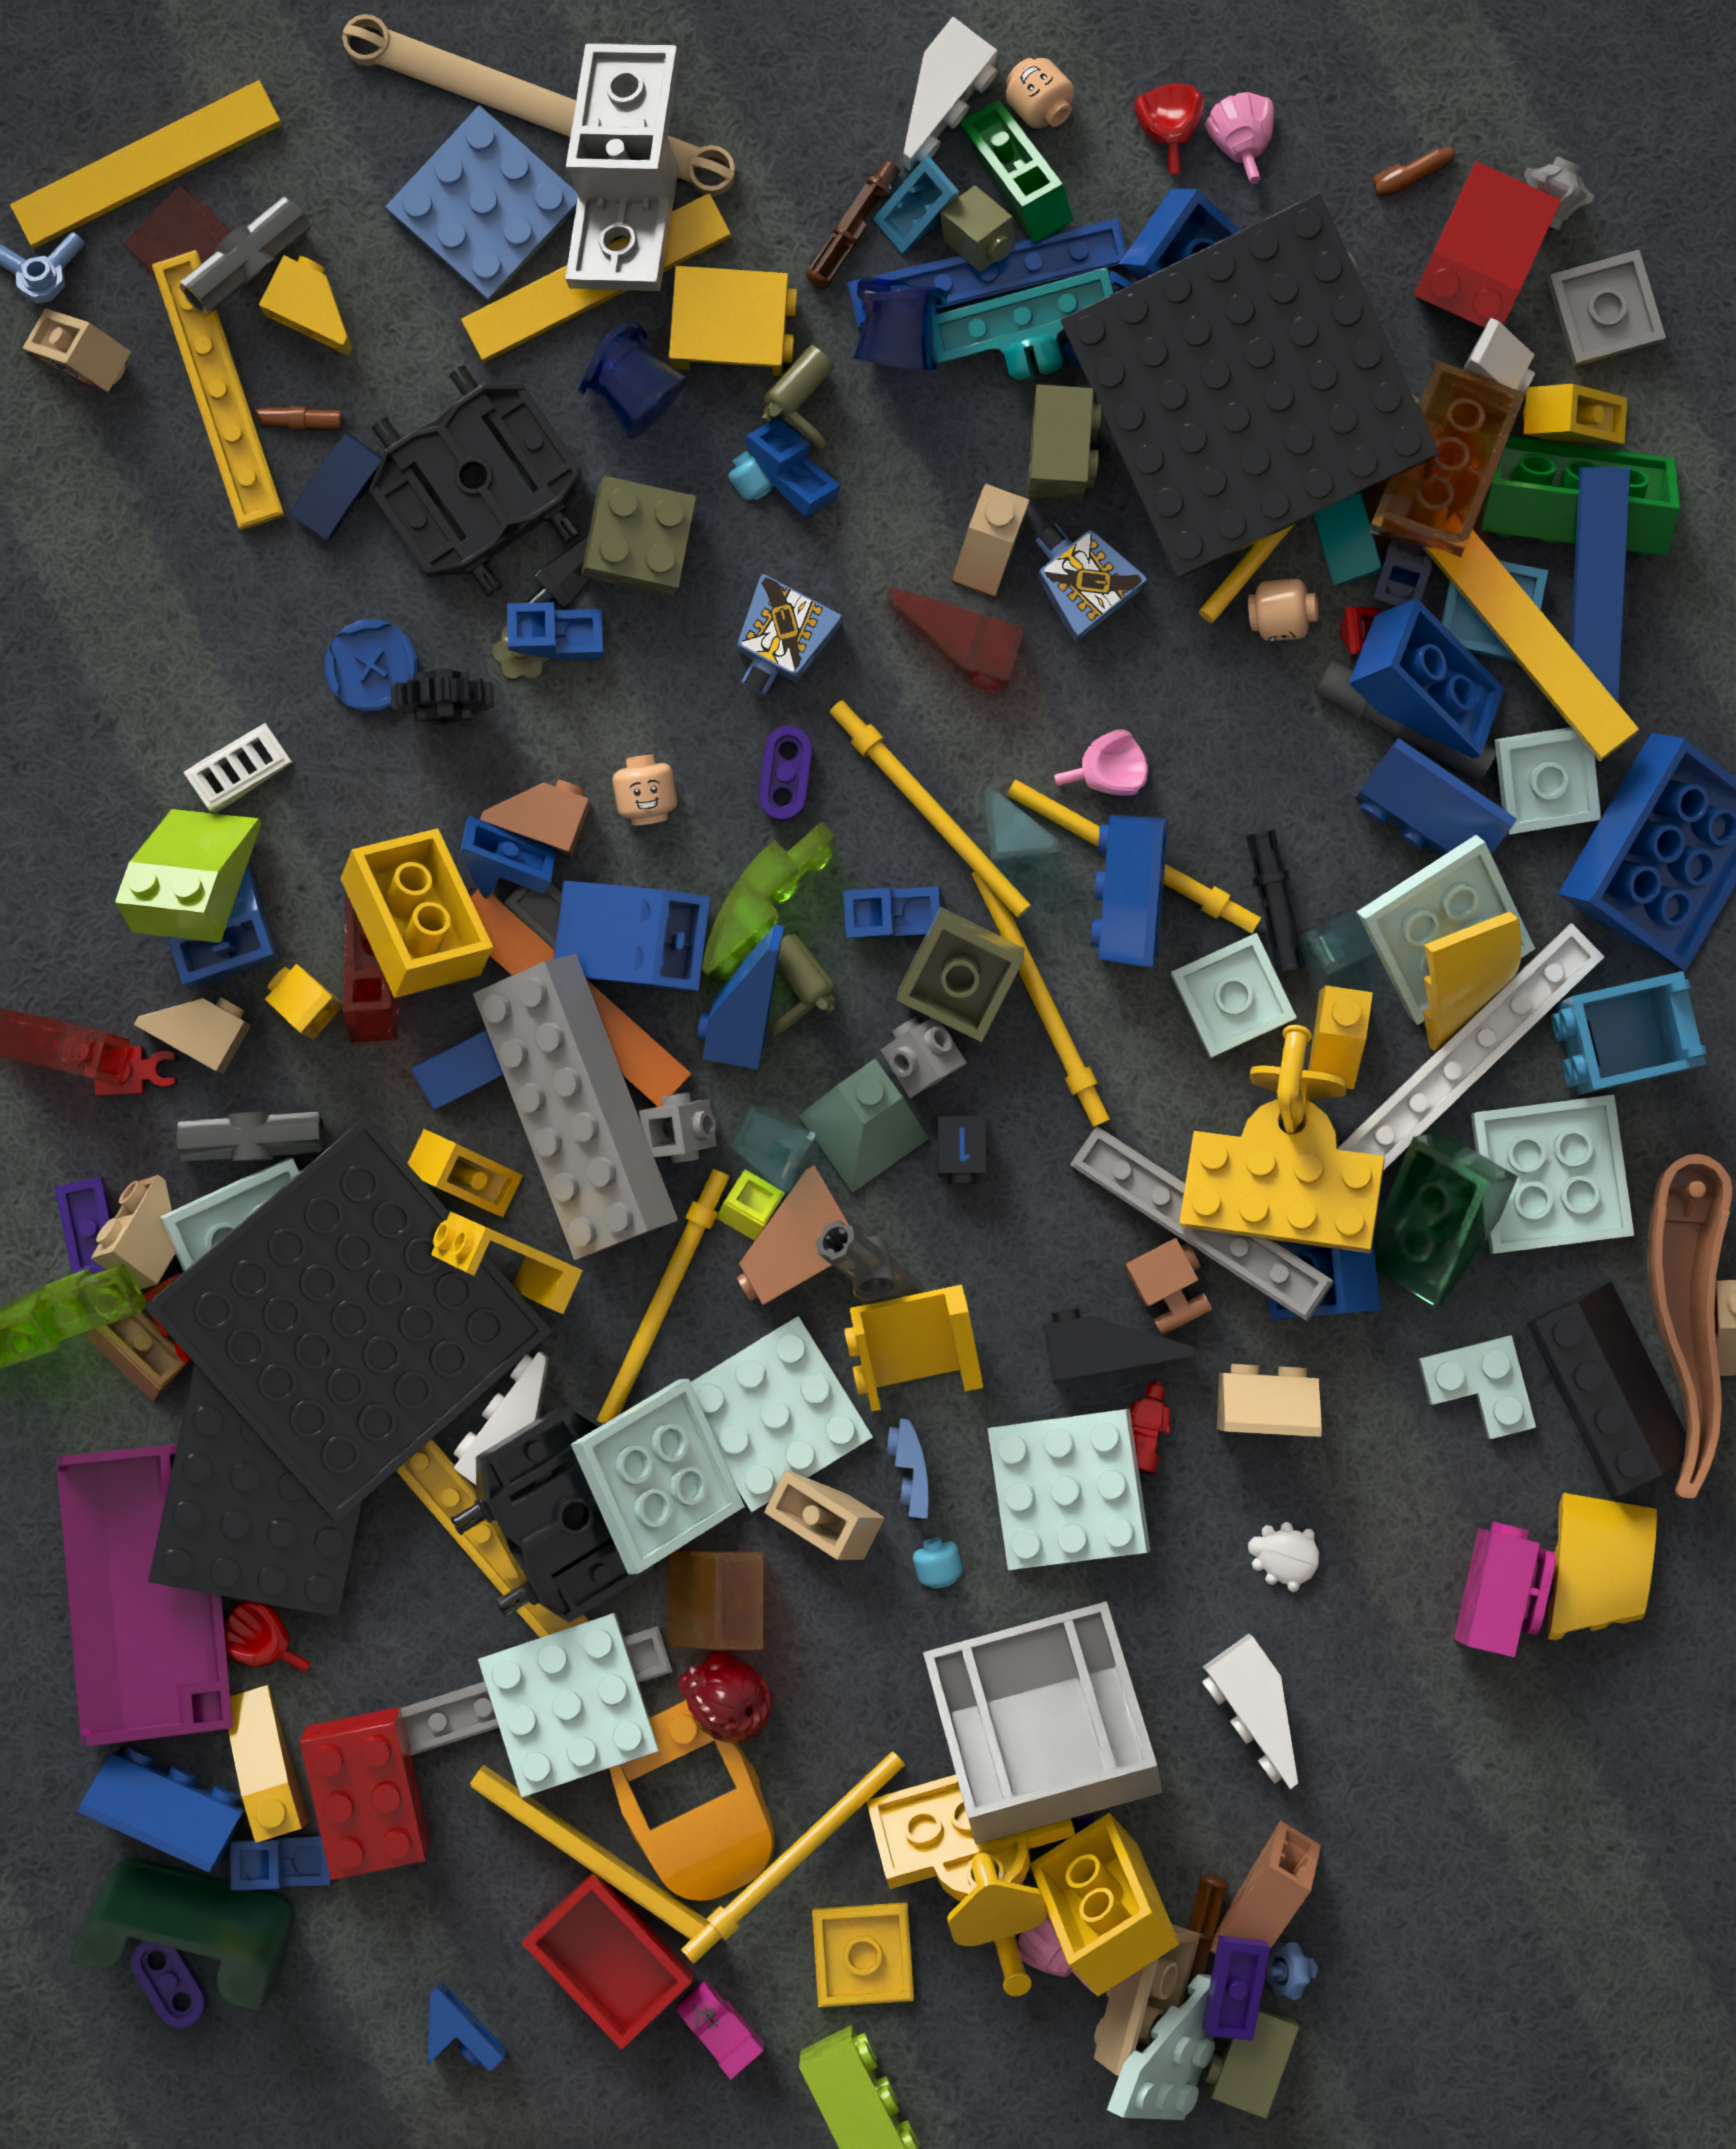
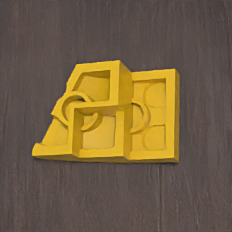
M1509 911L1424 944L1430 975L1423 978L1429 1008L1423 1010L1429 1046L1434 1052L1453 1037L1516 976L1521 959V931L1519 918Z
M1568 1493L1562 1494L1559 1502L1558 1543L1554 1551L1553 1593L1548 1603V1639H1562L1566 1632L1587 1627L1591 1631L1606 1628L1611 1623L1624 1624L1643 1619L1646 1612L1653 1570L1657 1509Z

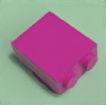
M1497 1522L1492 1523L1491 1531L1478 1528L1454 1640L1468 1647L1515 1657L1520 1632L1523 1631L1528 1634L1537 1635L1540 1631L1554 1573L1555 1553L1540 1549V1543L1527 1540L1529 1530Z

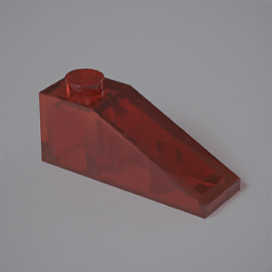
M893 587L889 588L887 605L962 675L970 677V685L990 692H996L998 686L1008 688L1025 627Z
M345 894L343 1013L351 1043L398 1040L399 997L394 998L348 894Z
M0 1008L1 1057L119 1086L131 1040L76 1024Z

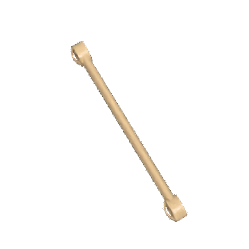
M363 14L355 16L348 21L343 30L342 39L345 50L349 57L359 65L371 66L378 64L571 137L576 100L389 30L382 20L373 15ZM363 28H375L380 31L384 38ZM351 36L362 38L373 43L379 49L368 55L358 54L351 49L350 38ZM668 135V140L679 167L677 178L690 182L696 191L703 195L710 193L712 197L722 195L730 189L734 183L735 167L733 158L728 151L713 145L700 148ZM705 158H719L724 161L727 167ZM695 167L713 171L725 178V181L715 186L704 185L695 177Z

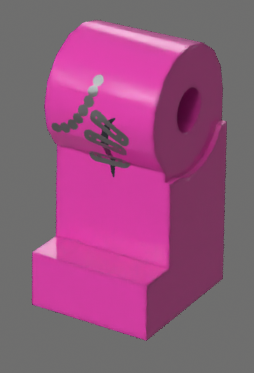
M704 1980L676 2005V2009L682 2019L716 2058L719 2066L730 2080L763 2052L765 2044L729 2001H725L708 1981Z

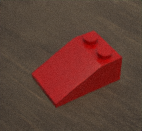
M1475 161L1414 291V296L1484 328L1490 318L1504 325L1561 199Z

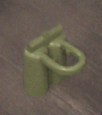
M810 345L809 348H806L764 395L766 406L763 410L762 420L769 423L774 417L778 416L811 443L812 447L817 450H824L828 445L826 440L796 411L835 368L834 363L817 347Z
M788 934L783 937L777 972L801 1002L768 1029L772 1036H777L788 1029L816 1005L819 1009L827 1011L828 1014L836 1008V1001L832 994L835 984L796 934Z

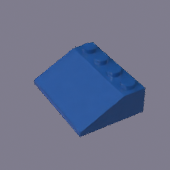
M1651 733L1558 894L1590 918L1681 971L1686 972L1736 886V778L1685 738Z

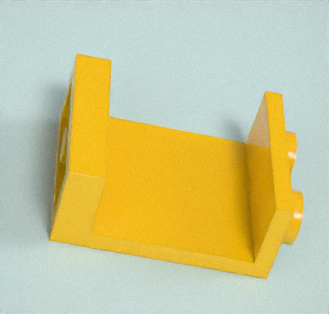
M676 266L669 351L671 369L690 370V362L772 367L773 376H782L783 362L792 363L794 335L785 334L786 318L796 316L797 289L789 288L788 273Z
M450 1211L447 1220L443 1221L435 1232L433 1240L435 1247L431 1253L432 1256L475 1276L490 1240L525 1255L513 1283L516 1290L521 1295L564 1314L583 1270Z
M962 1284L850 1308L853 1327L844 1329L850 1357L860 1356L861 1365L852 1368L858 1395L868 1393L871 1412L881 1410L876 1389L881 1386L960 1370L965 1392L983 1388L969 1311Z

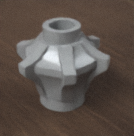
M1557 156L1553 165L1548 164L1545 167L1535 169L1526 168L1524 177L1528 185L1561 199L1549 226L1560 231L1564 220L1567 221L1572 213L1580 207L1591 203L1595 195L1586 189L1582 177L1579 176L1582 167Z

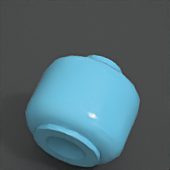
M748 451L743 452L732 461L736 467L730 471L728 478L733 487L745 500H758L775 487Z
M940 1537L924 1540V1548L915 1551L913 1554V1562L920 1583L931 1588H942L956 1582L963 1572V1565L957 1545L951 1541L942 1543Z

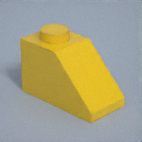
M283 255L259 303L264 315L349 356L353 347L333 289L326 275L323 274L325 269L306 257L299 256L298 260L295 261Z
M1576 384L1527 387L1526 404L1523 409L1524 435L1549 441L1624 445L1628 398Z
M298 964L291 970L284 967L274 976L267 987L272 992L265 998L294 1028L312 1040L318 1036L344 1006L339 999Z
M1327 985L1319 991L1308 1071L1328 1073L1341 1077L1346 1081L1347 1089L1354 1090L1367 1037L1373 992Z
M423 1129L407 1163L422 1181L502 1218L523 1177L520 1173L426 1129Z

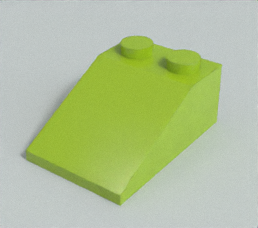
M171 809L130 860L115 900V904L132 933L221 943L261 826L259 818Z

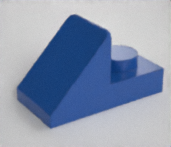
M469 816L465 823L460 856L483 898H488L500 877L539 893H545L551 883L556 849Z
M441 1981L430 1994L428 2063L457 2037L462 2042L458 2048L463 2056L473 2066L478 2068L483 2064L490 2072L504 2059L508 2050Z

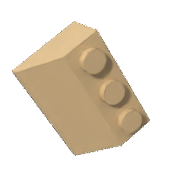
M1172 1924L1180 1945L1107 1991L1109 2000L1105 2016L1098 2023L1094 2036V2041L1097 2045L1094 2059L1115 2075H1120L1124 2062L1134 2050L1142 2053L1155 2040L1151 2038V2030L1172 2005L1179 2008L1183 2004L1200 1933Z

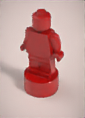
M1157 1381L1147 1385L1145 1392L1147 1399L1135 1400L1130 1411L1139 1473L1156 1475L1160 1455L1156 1454L1159 1432L1170 1434V1408L1159 1402L1164 1398L1165 1387L1161 1386L1162 1383Z

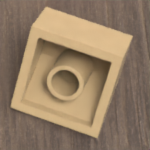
M1231 1364V1373H1219L1216 1430L1321 1437L1319 1378H1307V1368L1278 1367V1376L1259 1375L1260 1365Z

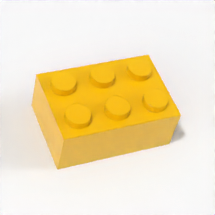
M438 828L351 850L340 879L394 998L481 975L494 947Z
M1110 1812L1030 1863L1031 1870L1038 1888L1042 1892L1045 1906L1068 1965L1097 1996L1105 1993L1180 1945L1138 1844Z

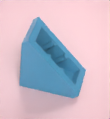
M928 156L920 162L873 220L903 254L941 224L940 211L959 197V191Z

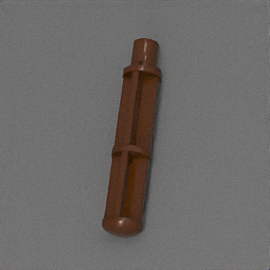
M885 161L875 176L868 177L866 184L838 226L833 229L832 235L811 266L806 270V278L811 284L821 289H827L830 286L831 281L867 229L864 221L879 198H888L891 195V185L900 173V169L896 165ZM848 246L849 248L847 249V251L845 252V254L843 255V257L841 258V260L839 261V263L827 279V276L829 275V273L831 272V270L833 269V267L835 266V264L837 263V261L839 260V258Z
M1206 1874L1200 1877V1884L1188 1930L1200 1933L1188 1985L1197 1974L1205 1975L1212 1942L1215 1937L1225 1892L1228 1888V1883L1225 1879L1213 1874ZM1188 1987L1185 1992L1183 2003L1186 2002L1191 1996V1994L1188 1993Z

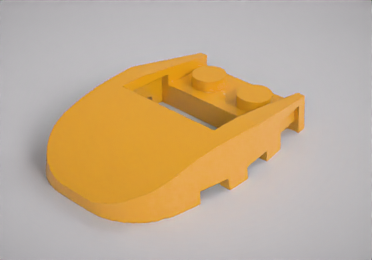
M684 1700L649 1717L660 1751L611 1767L609 1770L620 1809L629 1830L661 1881L669 1890L683 1898L705 1901L728 1894L758 1877L767 1867L773 1855L775 1831L769 1809L766 1807L759 1785L760 1780L752 1763L750 1764L738 1743L721 1742L703 1732L699 1727L698 1721L694 1719L693 1714L689 1711L687 1701ZM715 1741L736 1788L650 1830L629 1785V1781Z

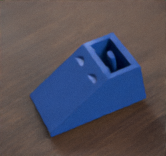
M249 861L221 943L167 937L182 985L192 990L281 960Z
M563 881L553 959L577 954L585 978L588 980L694 993L699 989L710 896L659 889Z

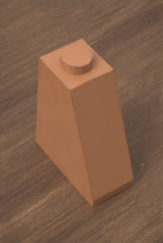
M815 1165L803 1173L739 1263L744 1273L736 1278L750 1302L759 1298L762 1305H766L832 1266L819 1256L816 1241L822 1236L826 1225L837 1220L842 1221L846 1226L849 1224Z
M1280 1820L1217 1926L1210 1951L1216 1954L1219 1935L1266 1941L1271 1949L1311 1892L1321 1845Z

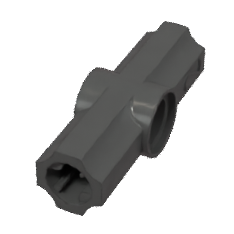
M282 197L249 226L240 225L231 231L218 244L214 255L180 282L179 288L184 293L189 304L197 312L208 317L242 287L250 288L258 283L275 266L277 258L310 231L311 225L306 219L304 212L294 201Z
M271 1112L229 1114V1118L198 1119L178 1122L176 1132L177 1150L180 1162L182 1163L231 1159V1162L234 1163L253 1162L255 1159H258V1161L274 1160V1156L322 1153L325 1144L322 1112L271 1115Z
M837 1220L826 1225L822 1236L816 1241L819 1256L851 1280L853 1293L860 1299H876L878 1302L923 1293L921 1281L890 1257L888 1243L880 1237H865L852 1225L846 1226L842 1221Z

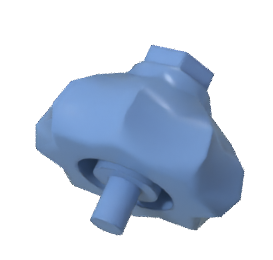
M1276 1941L1268 1958L1266 1982L1273 1988L1277 1998L1283 1999L1288 1997L1297 2000L1301 1998L1311 1978H1316L1318 1967L1313 1958H1308L1304 1955L1298 1943Z

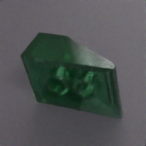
M1443 1132L1414 1136L1374 1231L1373 1243L1376 1271L1436 1308L1442 1307L1500 1220L1518 1176Z

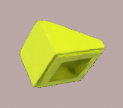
M744 1169L725 1199L717 1219L755 1241L768 1224L785 1192Z

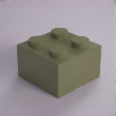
M1036 385L1027 498L1083 502L1086 488L1094 489L1095 479L1097 478L1098 450H1090V442L1097 443L1101 422V405L1093 403L1094 388Z
M603 476L598 485L581 577L673 596L679 588L696 496Z
M939 907L898 989L896 1001L982 1042L1024 960L1025 948Z

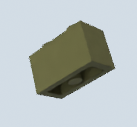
M1259 2006L1253 2041L1226 2038L1221 2055L1213 2054L1204 2076V2082L1210 2084L1208 2091L1211 2098L1267 2119L1299 2029L1295 2019Z

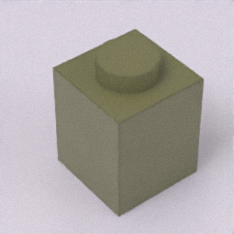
M976 185L940 211L943 241L980 273L994 262L1003 260L1011 249L1015 247L1012 215Z

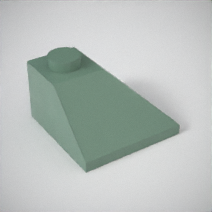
M876 1058L839 1083L799 1115L803 1124L852 1193L929 1140V1137Z

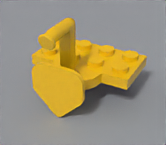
M1300 1025L1287 1026L1283 1030L1285 1044L1281 1067L1254 1066L1250 1070L1251 1083L1277 1093V1099L1260 1106L1247 1120L1241 1137L1194 1131L1179 1221L1180 1227L1371 1253L1385 1158L1380 1155L1337 1150L1336 1133L1328 1116L1311 1101L1345 1096L1347 1090L1346 1081L1332 1074L1303 1070L1306 1045L1312 1037L1311 1031ZM1281 1118L1283 1120V1125L1286 1133L1279 1127V1122Z
M956 1775L869 1799L867 1805L889 1889L936 1876L943 1890L956 1900L961 1901L947 1916L953 1940L962 1946H976L994 1941L1005 1978L1003 1989L1010 1996L1026 1994L1031 1988V1979L1025 1973L1015 1934L1032 1930L1041 1925L1047 1917V1910L1041 1890L1020 1884L1024 1881L1030 1867L1029 1849L1074 1836L1075 1831L1071 1818L975 1845Z

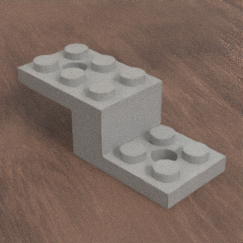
M585 44L566 169L578 195L565 277L569 289L660 291L679 170L668 140L680 60L677 45ZM632 83L638 86L636 92L629 97L621 98L615 95L616 91L624 84ZM626 236L631 239L628 246L620 251L608 249L609 243L616 237Z

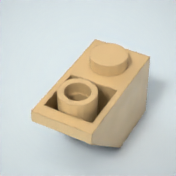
M159 1175L141 1181L135 1180L127 1186L119 1199V1203L122 1205L115 1218L109 1220L98 1233L96 1241L99 1245L91 1257L92 1260L134 1291L157 1285L176 1253L160 1219V1216L171 1212L172 1209L166 1181Z

